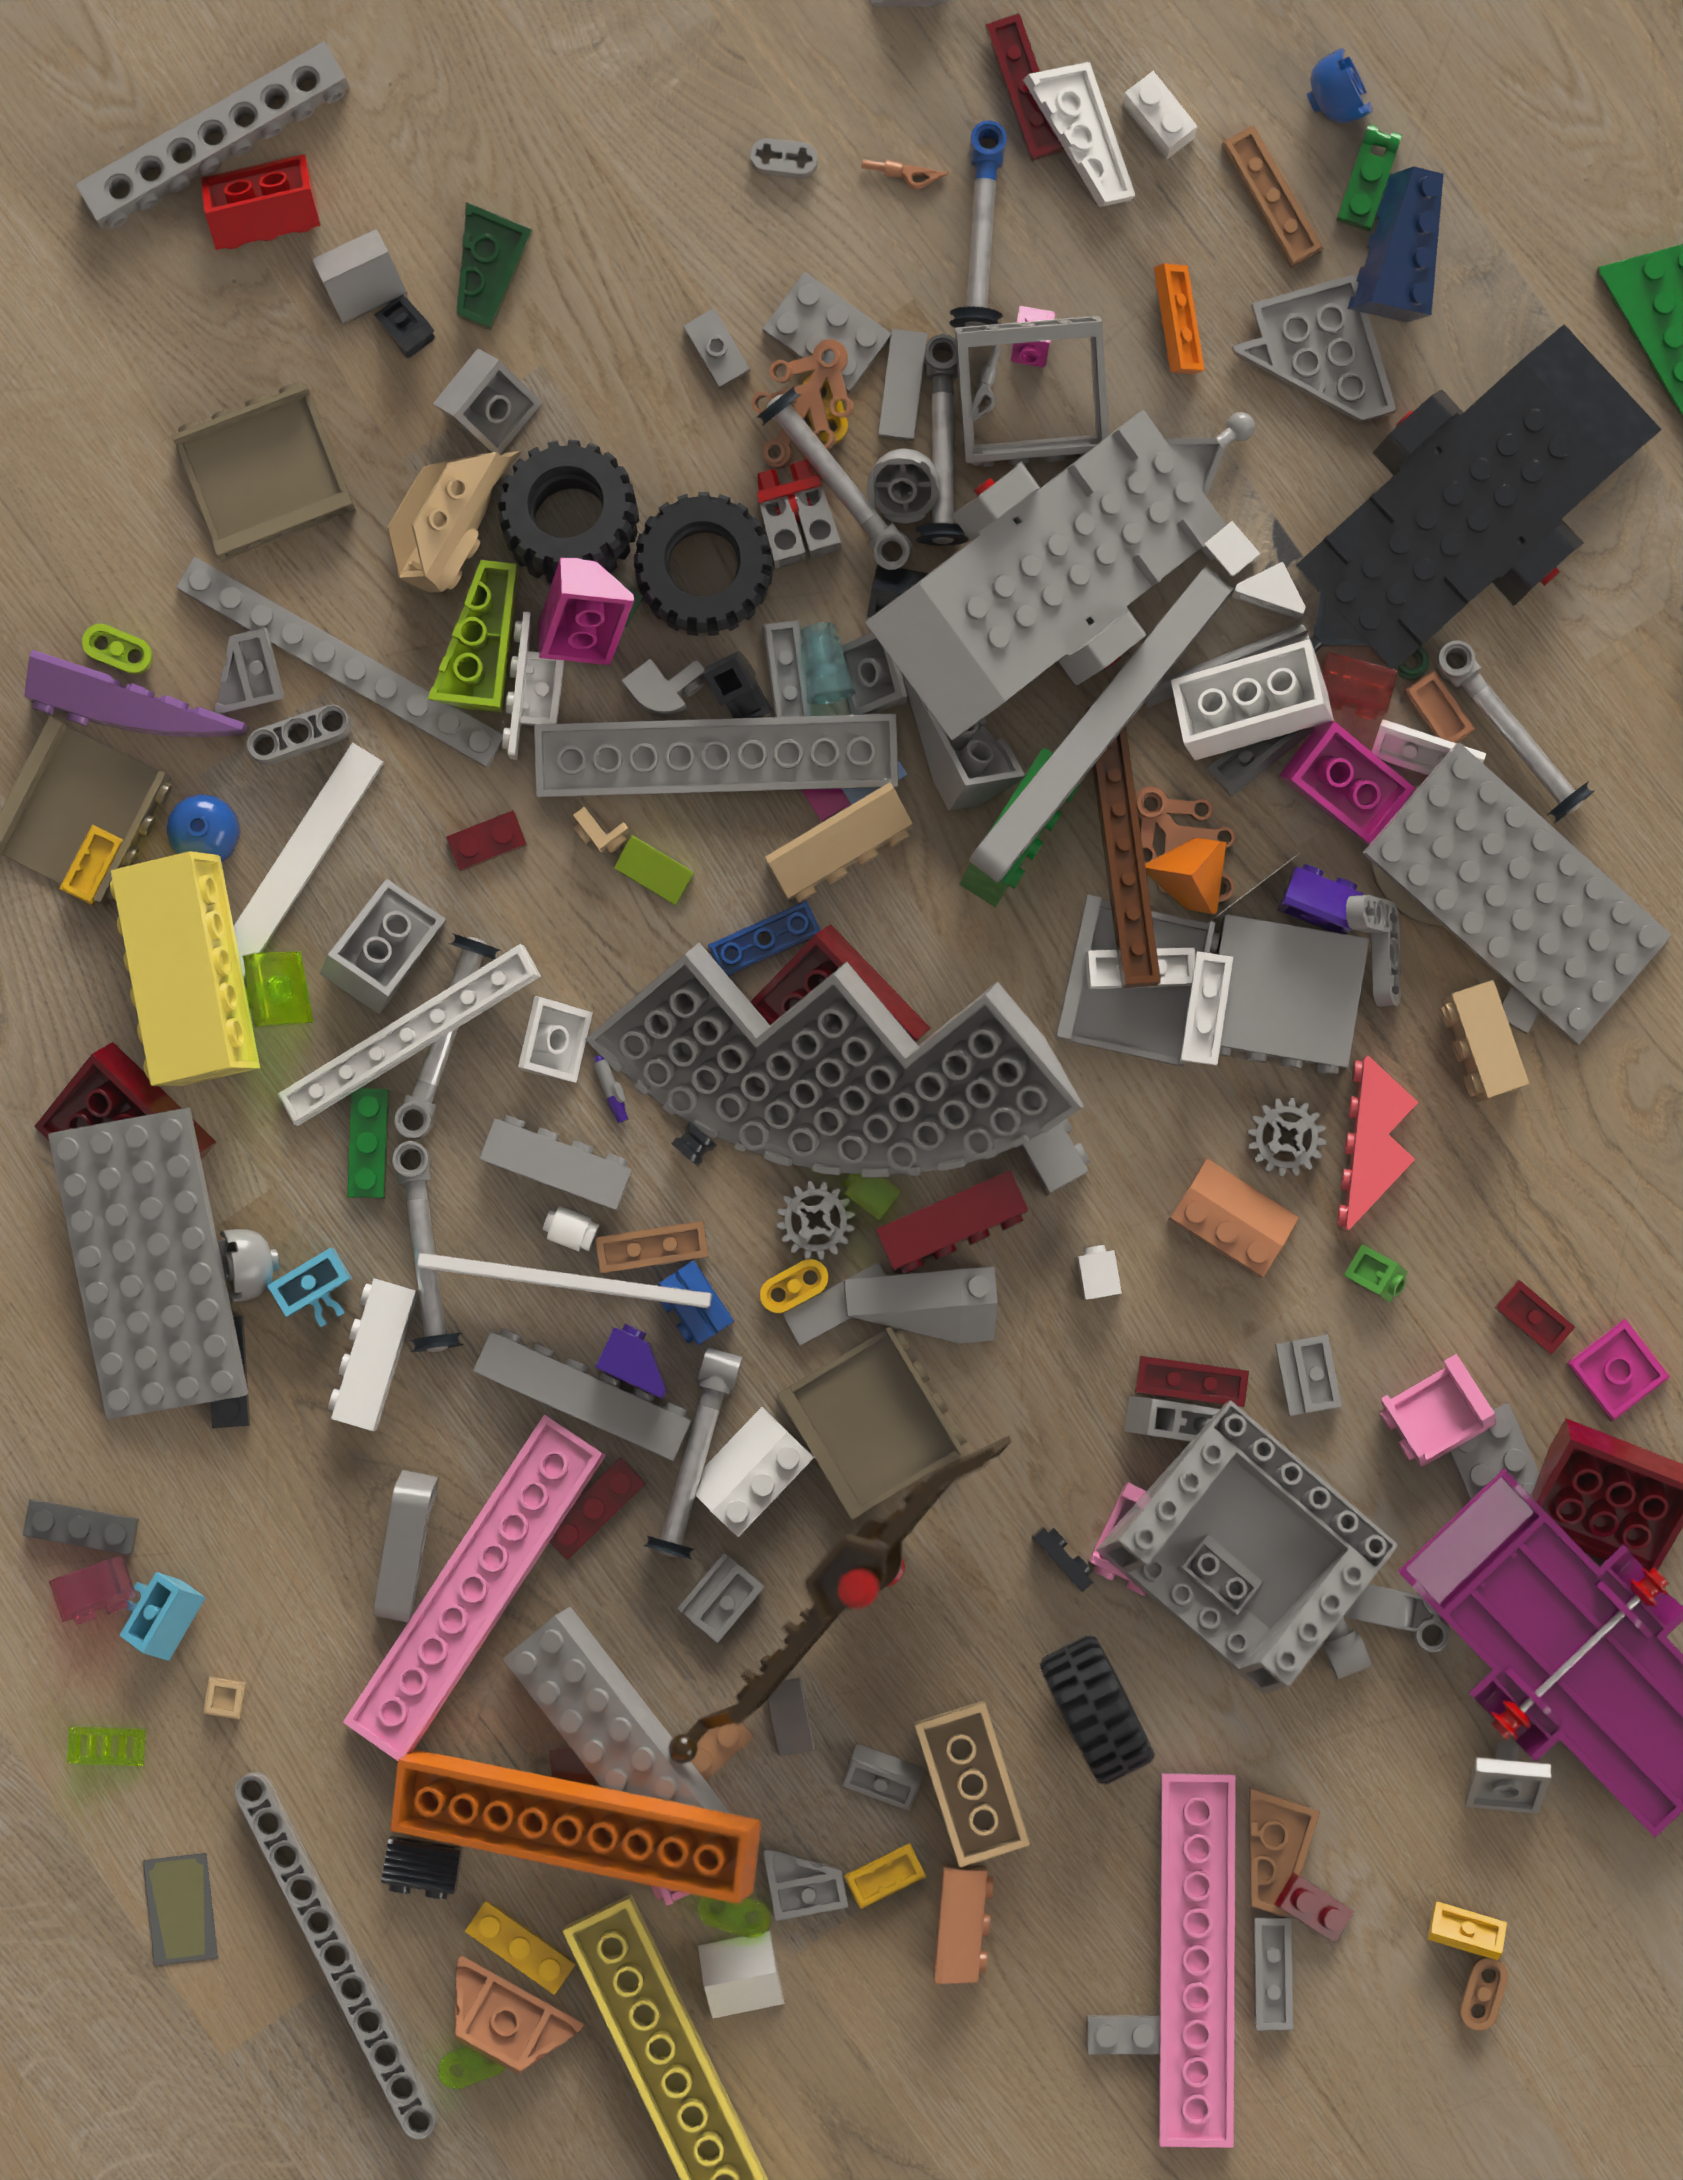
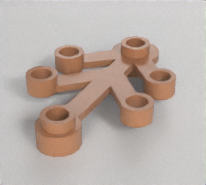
M833 339L820 342L815 347L811 356L791 362L777 360L772 363L769 370L772 379L779 383L790 381L793 375L814 370L806 384L794 387V391L801 395L792 403L796 402L794 408L803 420L810 410L815 429L814 434L818 438L822 432L829 434V440L824 444L826 449L832 448L836 441L835 433L829 427L821 395V389L827 378L833 394L830 402L831 412L839 418H846L852 414L854 409L852 400L847 396L842 371L848 363V352L842 343ZM828 351H833L835 354L833 362L826 364L824 355ZM785 365L787 368L786 375L778 378L776 375L777 368ZM791 388L772 394L767 392L756 393L752 399L753 409L758 413H762L765 409L761 410L759 408V400L761 398L767 397L770 402L776 396L784 395ZM845 400L847 403L846 410L838 413L836 410L837 403ZM783 428L777 438L766 442L762 450L765 462L775 468L788 466L794 456L791 446L792 439ZM779 446L781 448V455L773 459L771 457V450L773 447Z
M1154 786L1144 787L1135 794L1138 818L1142 820L1140 831L1142 847L1151 852L1152 859L1150 861L1156 858V850L1152 847L1156 824L1166 835L1164 854L1195 837L1218 841L1217 836L1220 832H1227L1231 837V841L1226 844V849L1230 848L1235 842V833L1229 827L1208 829L1180 826L1169 816V814L1191 815L1198 822L1206 821L1212 814V805L1206 799H1197L1196 801L1168 799L1164 791ZM1146 799H1154L1156 801L1157 808L1154 811H1148L1144 808V801ZM1204 804L1208 809L1207 815L1198 816L1194 811L1195 806ZM1222 873L1221 883L1224 884L1226 891L1224 894L1219 895L1218 903L1227 901L1233 895L1235 889L1232 878L1225 873ZM1157 883V888L1162 894L1170 895Z

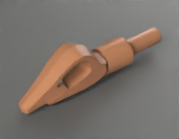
M863 159L862 162L863 169L884 172V176L903 177L906 184L912 189L923 188L948 174L947 171L904 165L891 160H886V163ZM925 176L927 180L915 183L912 177Z

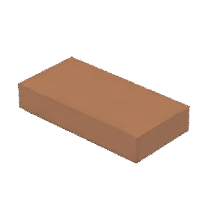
M1435 670L1404 691L1433 736L1457 743L1476 730Z

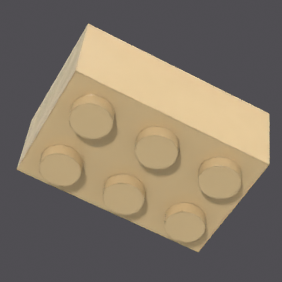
M1494 980L1452 993L1443 999L1444 1006L1440 1007L1441 1016L1446 1028L1452 1027L1456 1041L1452 1042V1047L1457 1061H1464L1468 1075L1464 1076V1082L1470 1097L1476 1096L1477 1101L1481 1102L1530 1084Z

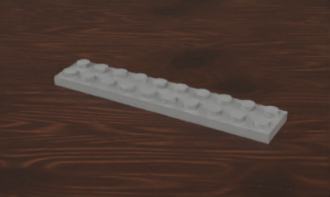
M897 714L534 724L536 797L883 787L889 782L892 783L893 787H899Z

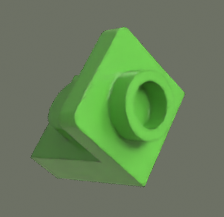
M1362 1244L1344 1276L1390 1303L1394 1296H1398L1404 1289L1408 1272L1398 1263Z

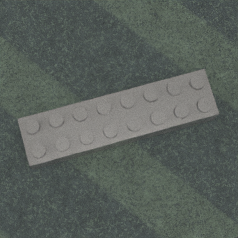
M571 1607L556 1614L503 1658L602 1788L730 1813L691 1762L681 1764L675 1762L670 1757L668 1746L672 1737Z

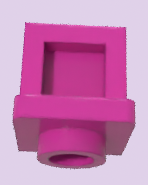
M1020 306L1017 322L1052 320L1055 317V312ZM1050 340L1013 343L1011 361L1045 367Z

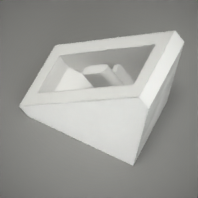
M1283 562L1238 583L1232 595L1233 598L1299 620L1306 608Z

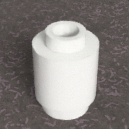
M559 1206L556 1212L550 1210L543 1226V1230L548 1232L547 1240L576 1251L581 1249L590 1251L599 1228V1224L592 1222V1217L563 1206Z

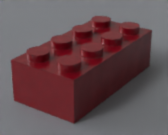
M1011 1170L879 1227L876 1229V1234L892 1270L900 1269L902 1274H906L922 1267L921 1259L934 1254L935 1259L938 1260L956 1252L957 1249L954 1244L967 1239L969 1245L988 1238L990 1236L988 1230L1000 1225L1004 1231L1024 1221L1022 1215L1028 1211V1208Z

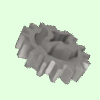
M1290 1098L1287 1106H1283L1280 1099H1275L1273 1110L1267 1105H1263L1261 1111L1264 1116L1261 1118L1254 1115L1251 1118L1253 1123L1257 1125V1128L1247 1130V1135L1255 1137V1142H1252L1247 1147L1249 1150H1258L1259 1154L1254 1158L1255 1163L1263 1159L1267 1162L1264 1169L1265 1172L1268 1173L1273 1167H1277L1278 1177H1283L1286 1169H1290L1293 1176H1298L1300 1165L1306 1170H1310L1313 1167L1309 1159L1311 1157L1318 1160L1321 1159L1322 1155L1316 1148L1317 1146L1326 1145L1327 1141L1318 1138V1133L1324 1131L1326 1127L1324 1125L1316 1126L1314 1121L1320 1115L1318 1112L1311 1115L1306 1113L1309 1106L1308 1103L1305 1102L1300 1108H1296L1295 1098ZM1289 1113L1301 1119L1296 1123L1286 1122L1278 1114ZM1267 1123L1271 1130L1270 1142L1264 1146L1262 1136ZM1281 1128L1285 1132L1290 1130L1294 1132L1295 1136L1291 1139L1294 1144L1292 1147L1288 1143L1283 1145L1279 1143L1278 1139L1282 1136L1279 1131ZM1309 1129L1310 1145L1308 1150L1305 1151V1147L1302 1145L1303 1133ZM1278 1152L1287 1153L1295 1161L1284 1162L1272 1156Z
M808 1181L807 1191L804 1192L798 1186H795L796 1197L792 1199L791 1197L784 1196L783 1200L788 1204V1208L778 1209L777 1211L779 1215L785 1217L784 1222L777 1224V1229L787 1230V1234L781 1240L783 1243L791 1240L794 1242L791 1250L794 1254L800 1248L804 1249L805 1259H809L812 1252H817L820 1260H823L825 1256L824 1251L827 1249L834 1255L838 1254L836 1244L840 1242L847 1245L849 1241L843 1235L845 1232H854L855 1229L847 1224L848 1219L855 1217V1212L845 1211V1207L851 1201L849 1198L840 1201L837 1197L841 1189L837 1187L830 1193L827 1191V1182L824 1181L820 1189H815L812 1181ZM811 1196L824 1197L819 1205L807 1206L801 1202L803 1199ZM834 1206L839 1210L841 1217L839 1229L831 1223L830 1212ZM801 1210L814 1215L819 1211L823 1212L822 1220L831 1231L818 1226L813 1230L809 1229L810 1221ZM793 1212L801 1218L802 1228L797 1236L791 1224ZM825 1235L831 1239L829 1242L821 1245L807 1244L813 1236Z

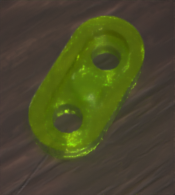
M702 1896L698 1905L699 1916L705 1924L744 1937H759L767 1931L770 1925L769 1909L763 1902L747 1897L740 1904ZM713 1901L723 1903L724 1910L721 1913L715 1914L711 1911L710 1904ZM754 1911L759 1915V1921L756 1924H749L745 1920V1915L748 1912Z
M463 2046L450 2051L442 2058L438 2067V2075L445 2086L451 2089H462L496 2076L506 2068L498 2063H487L484 2055L468 2046ZM454 2064L460 2065L463 2069V2075L460 2077L453 2076L450 2073V2067Z

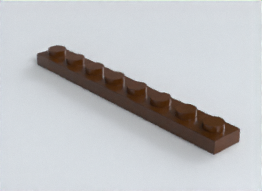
M1125 726L1092 769L1122 988L1158 986L1161 983Z

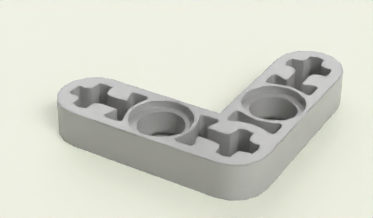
M1371 895L1350 896L1346 903V918L1349 927L1354 930L1371 933L1374 1001L1378 1007L1398 1006L1401 999L1399 912L1396 908V903Z

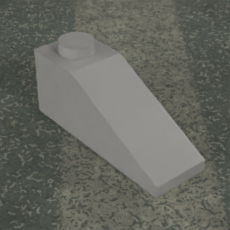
M1129 1395L1124 1432L1191 1442L1220 1409Z

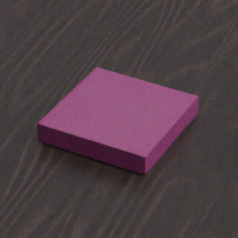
M1626 1319L1620 1321L1566 1363L1610 1421L1617 1419L1670 1378Z

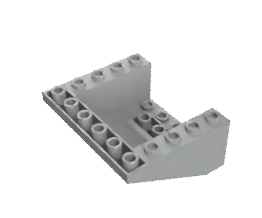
M1230 1400L1226 1402L1124 1515L1096 1551L1264 1694L1289 1687L1390 1557L1398 1544Z

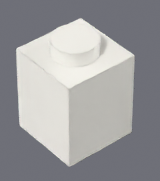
M1105 1245L1083 1248L1084 1255L1077 1257L1084 1300L1122 1294L1115 1251H1106Z

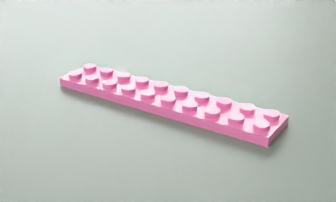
M543 1415L410 1621L343 1721L344 1724L397 1761L415 1749L606 1455L549 1416Z
M1161 1773L1160 2147L1234 2148L1235 1774Z

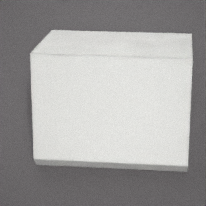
M535 996L518 1067L525 1072L576 1083L593 1012Z
M770 1930L698 1945L703 1984L712 2019L784 2004Z

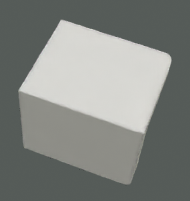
M1233 521L1205 543L1206 546L1202 549L1211 561L1216 558L1230 576H1235L1249 563L1253 564L1260 555L1259 551Z

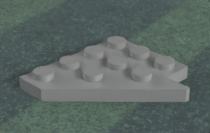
M1356 274L1252 303L1251 308L1260 338L1234 345L1232 347L1234 355L1359 423L1391 415L1397 411L1367 313L1347 309L1350 298L1355 296L1359 283L1356 281Z

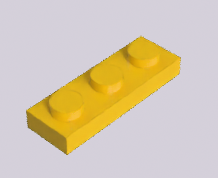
M489 1900L484 1902L465 1930L467 1934L553 1995L556 1994L576 1965L575 1961Z

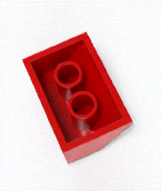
M306 154L201 178L204 212L216 250L224 248L236 249L245 243L258 240L270 241L280 235L293 232L305 233L314 227L321 226Z

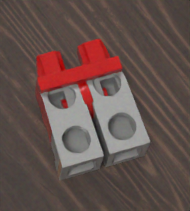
M807 459L789 465L793 482L780 485L776 469H770L757 474L759 489L756 492L757 501L770 543L775 569L806 561V553L797 525L799 522L801 523L810 559L842 550L841 540L822 487L819 474H814Z

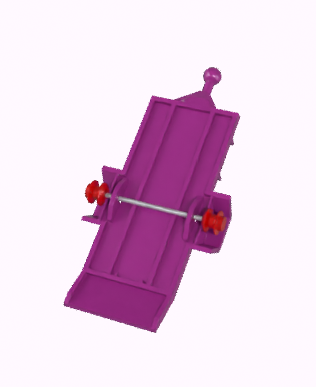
M1503 1469L1398 1570V1573L1492 1669L1469 1692L1495 1719L1491 1725L1506 1740L1511 1736L1535 1762L1560 1739L1656 1838L1683 1812V1654L1667 1638L1683 1621V1606L1664 1589L1669 1584L1667 1580L1655 1568L1648 1572L1624 1545L1598 1567L1522 1486Z

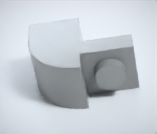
M649 659L625 677L622 683L643 710L655 716L670 717L687 710L686 704L680 696L685 693L689 697L704 686V668L696 659L667 681L654 662Z

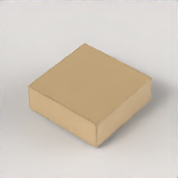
M209 1677L203 1714L241 1719L247 1682Z

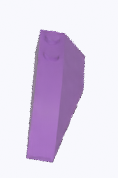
M31 650L24 697L33 702V709L42 713L53 715L54 710L68 714L66 720L82 726H87L88 721L100 725L132 732L164 736L220 737L247 735L249 728L245 723L201 707H196L195 710L188 708L189 704L167 695H162L161 698L155 697V693L133 683L127 684L126 687L121 686V682L113 679L108 674Z

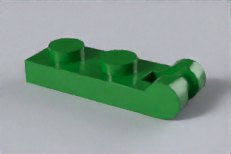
M1367 125L1336 221L1371 231L1402 134L1392 131L1390 135L1378 131L1377 126ZM1372 145L1386 148L1384 156L1380 157L1371 154Z

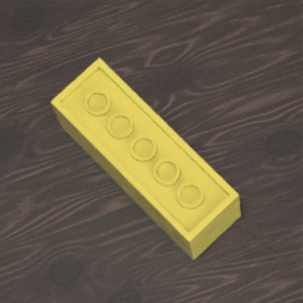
M188 851L111 870L112 881L110 883V890L114 900L117 902L119 913L117 927L124 940L126 950L123 957L124 964L128 972H130L132 982L130 997L134 1007L137 1009L139 1020L137 1034L144 1046L146 1057L144 1060V1071L150 1080V1084L153 1086H185L259 1069V1058L220 856Z

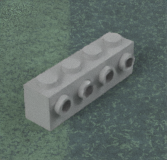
M505 1115L503 1121L494 1118L480 1155V1160L610 1209L619 1210L633 1173L631 1168L626 1167L628 1160L607 1153L606 1159L592 1154L594 1147L573 1140L572 1146L558 1142L559 1134L540 1127L538 1133L524 1129L526 1122Z

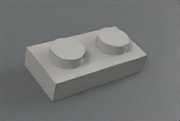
M1087 2015V2053L1160 2054V2015Z

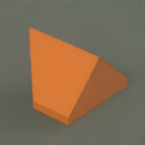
M1195 837L1146 863V873L1185 909L1217 914L1226 842Z

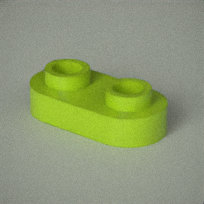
M94 624L83 634L82 646L86 654L93 660L131 675H140L145 673L153 663L151 647L144 640L106 624ZM101 638L108 639V646L103 650L97 649V641ZM135 651L141 652V660L137 663H131L129 660L131 653Z

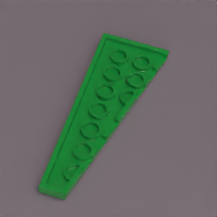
M1683 244L1599 266L1596 271L1599 279L1603 280L1610 292L1614 305L1620 309L1627 321L1632 336L1638 340L1648 357V363L1673 406L1676 405L1683 417Z

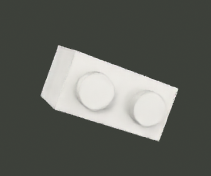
M1154 71L1125 92L1123 106L1166 160L1195 138L1198 126Z

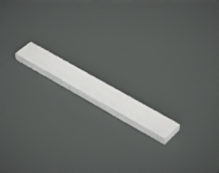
M353 742L234 925L243 979L246 978L384 764L383 761Z
M519 944L278 1093V1096L293 1124L299 1126L535 981L541 975L525 946Z
M419 1253L417 1264L419 1268L703 1308L711 1307L712 1301L711 1293Z

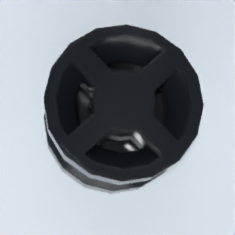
M691 1122L686 1125L683 1136L675 1138L671 1143L697 1167L703 1162L702 1156L717 1146Z

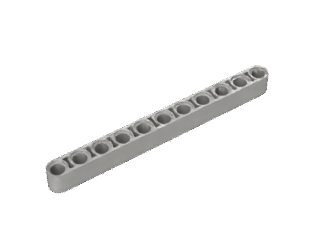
M1204 567L970 857L969 862L995 882L999 883L1220 610L1234 591V587L1209 568Z
M261 1772L248 1773L238 1780L235 1786L236 1800L403 2131L412 2139H424L432 2133L438 2122L437 2109L271 1780ZM248 1780H255L262 1786V1795L259 1799H251L246 1795L244 1789ZM272 1813L278 1818L279 1828L277 1831L268 1832L262 1827L261 1818L263 1814ZM289 1846L294 1850L296 1855L294 1864L285 1865L281 1863L278 1858L280 1847ZM305 1879L309 1881L312 1886L310 1897L303 1898L297 1895L294 1889L296 1880ZM322 1912L328 1917L329 1927L327 1930H317L312 1926L311 1916L313 1913ZM338 1945L344 1949L346 1959L343 1963H334L328 1958L327 1952L330 1946ZM350 1978L357 1979L362 1984V1994L356 1997L347 1994L344 1989L345 1980ZM367 2011L375 2013L379 2018V2027L376 2029L365 2028L361 2023V2014ZM389 2045L393 2047L396 2052V2059L393 2062L382 2061L377 2054L379 2046ZM398 2078H406L412 2083L413 2092L406 2096L400 2095L394 2088V2081ZM416 2111L426 2113L430 2121L429 2126L423 2129L415 2127L411 2122V2114Z

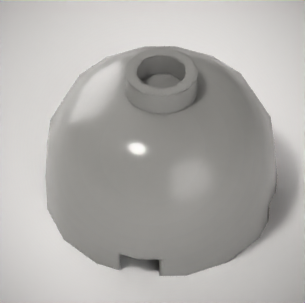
M902 448L889 451L878 459L869 474L867 495L870 504L874 509L877 507L880 512L885 514L884 518L892 522L906 524L921 520L937 503L940 487L937 468L927 456L916 450Z
M249 1229L220 1231V1235L225 1240H218L225 1280L229 1281L231 1290H228L230 1302L257 1298L268 1289L267 1285L271 1284L273 1271L279 1270V1258L276 1249L270 1250L266 1239L258 1232Z

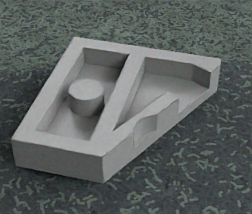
M267 627L230 636L226 650V663L220 680L221 687L218 702L215 704L214 709L215 713L221 714L285 698Z
M769 1848L763 1849L776 1921L848 1907L841 1869Z

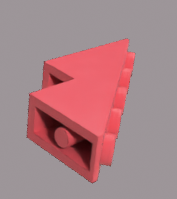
M1368 1055L1361 1061L1355 1060L1353 1066L1352 1081L1358 1082L1357 1097L1351 1096L1348 1116L1349 1118H1354L1353 1133L1347 1132L1345 1140V1154H1350L1349 1169L1343 1168L1341 1177V1190L1347 1192L1345 1205H1339L1337 1226L1343 1227L1344 1231L1350 1230L1415 1160L1389 1134L1419 1102Z

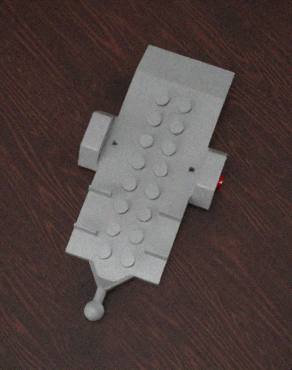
M1142 410L1041 488L1021 461L1012 471L996 483H994L992 478H989L973 490L977 497L952 514L971 542L865 621L951 740L958 737L1011 698L1056 661L1060 663L1077 686L1101 670H1106L1121 658L1123 653L1146 636L1145 631L1126 606L1149 588L1159 583L1163 577L1196 551L1205 547V543L1226 526V523L1210 503L1207 496L1224 449L1235 440L1245 441L1253 435L1255 431L1253 418L1244 412L1233 414L1227 421L1226 429L1215 438L1164 439L1146 412Z

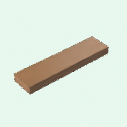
M1253 125L1223 141L1222 147L1290 267L1294 268L1323 252L1324 247L1255 126Z

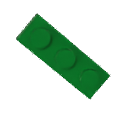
M359 1088L351 1093L347 1197L385 1199L389 1111L388 1089Z

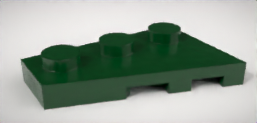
M466 202L457 316L491 330L533 231L528 227Z

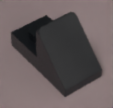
M404 295L397 297L374 314L407 358H411L435 339L434 329Z

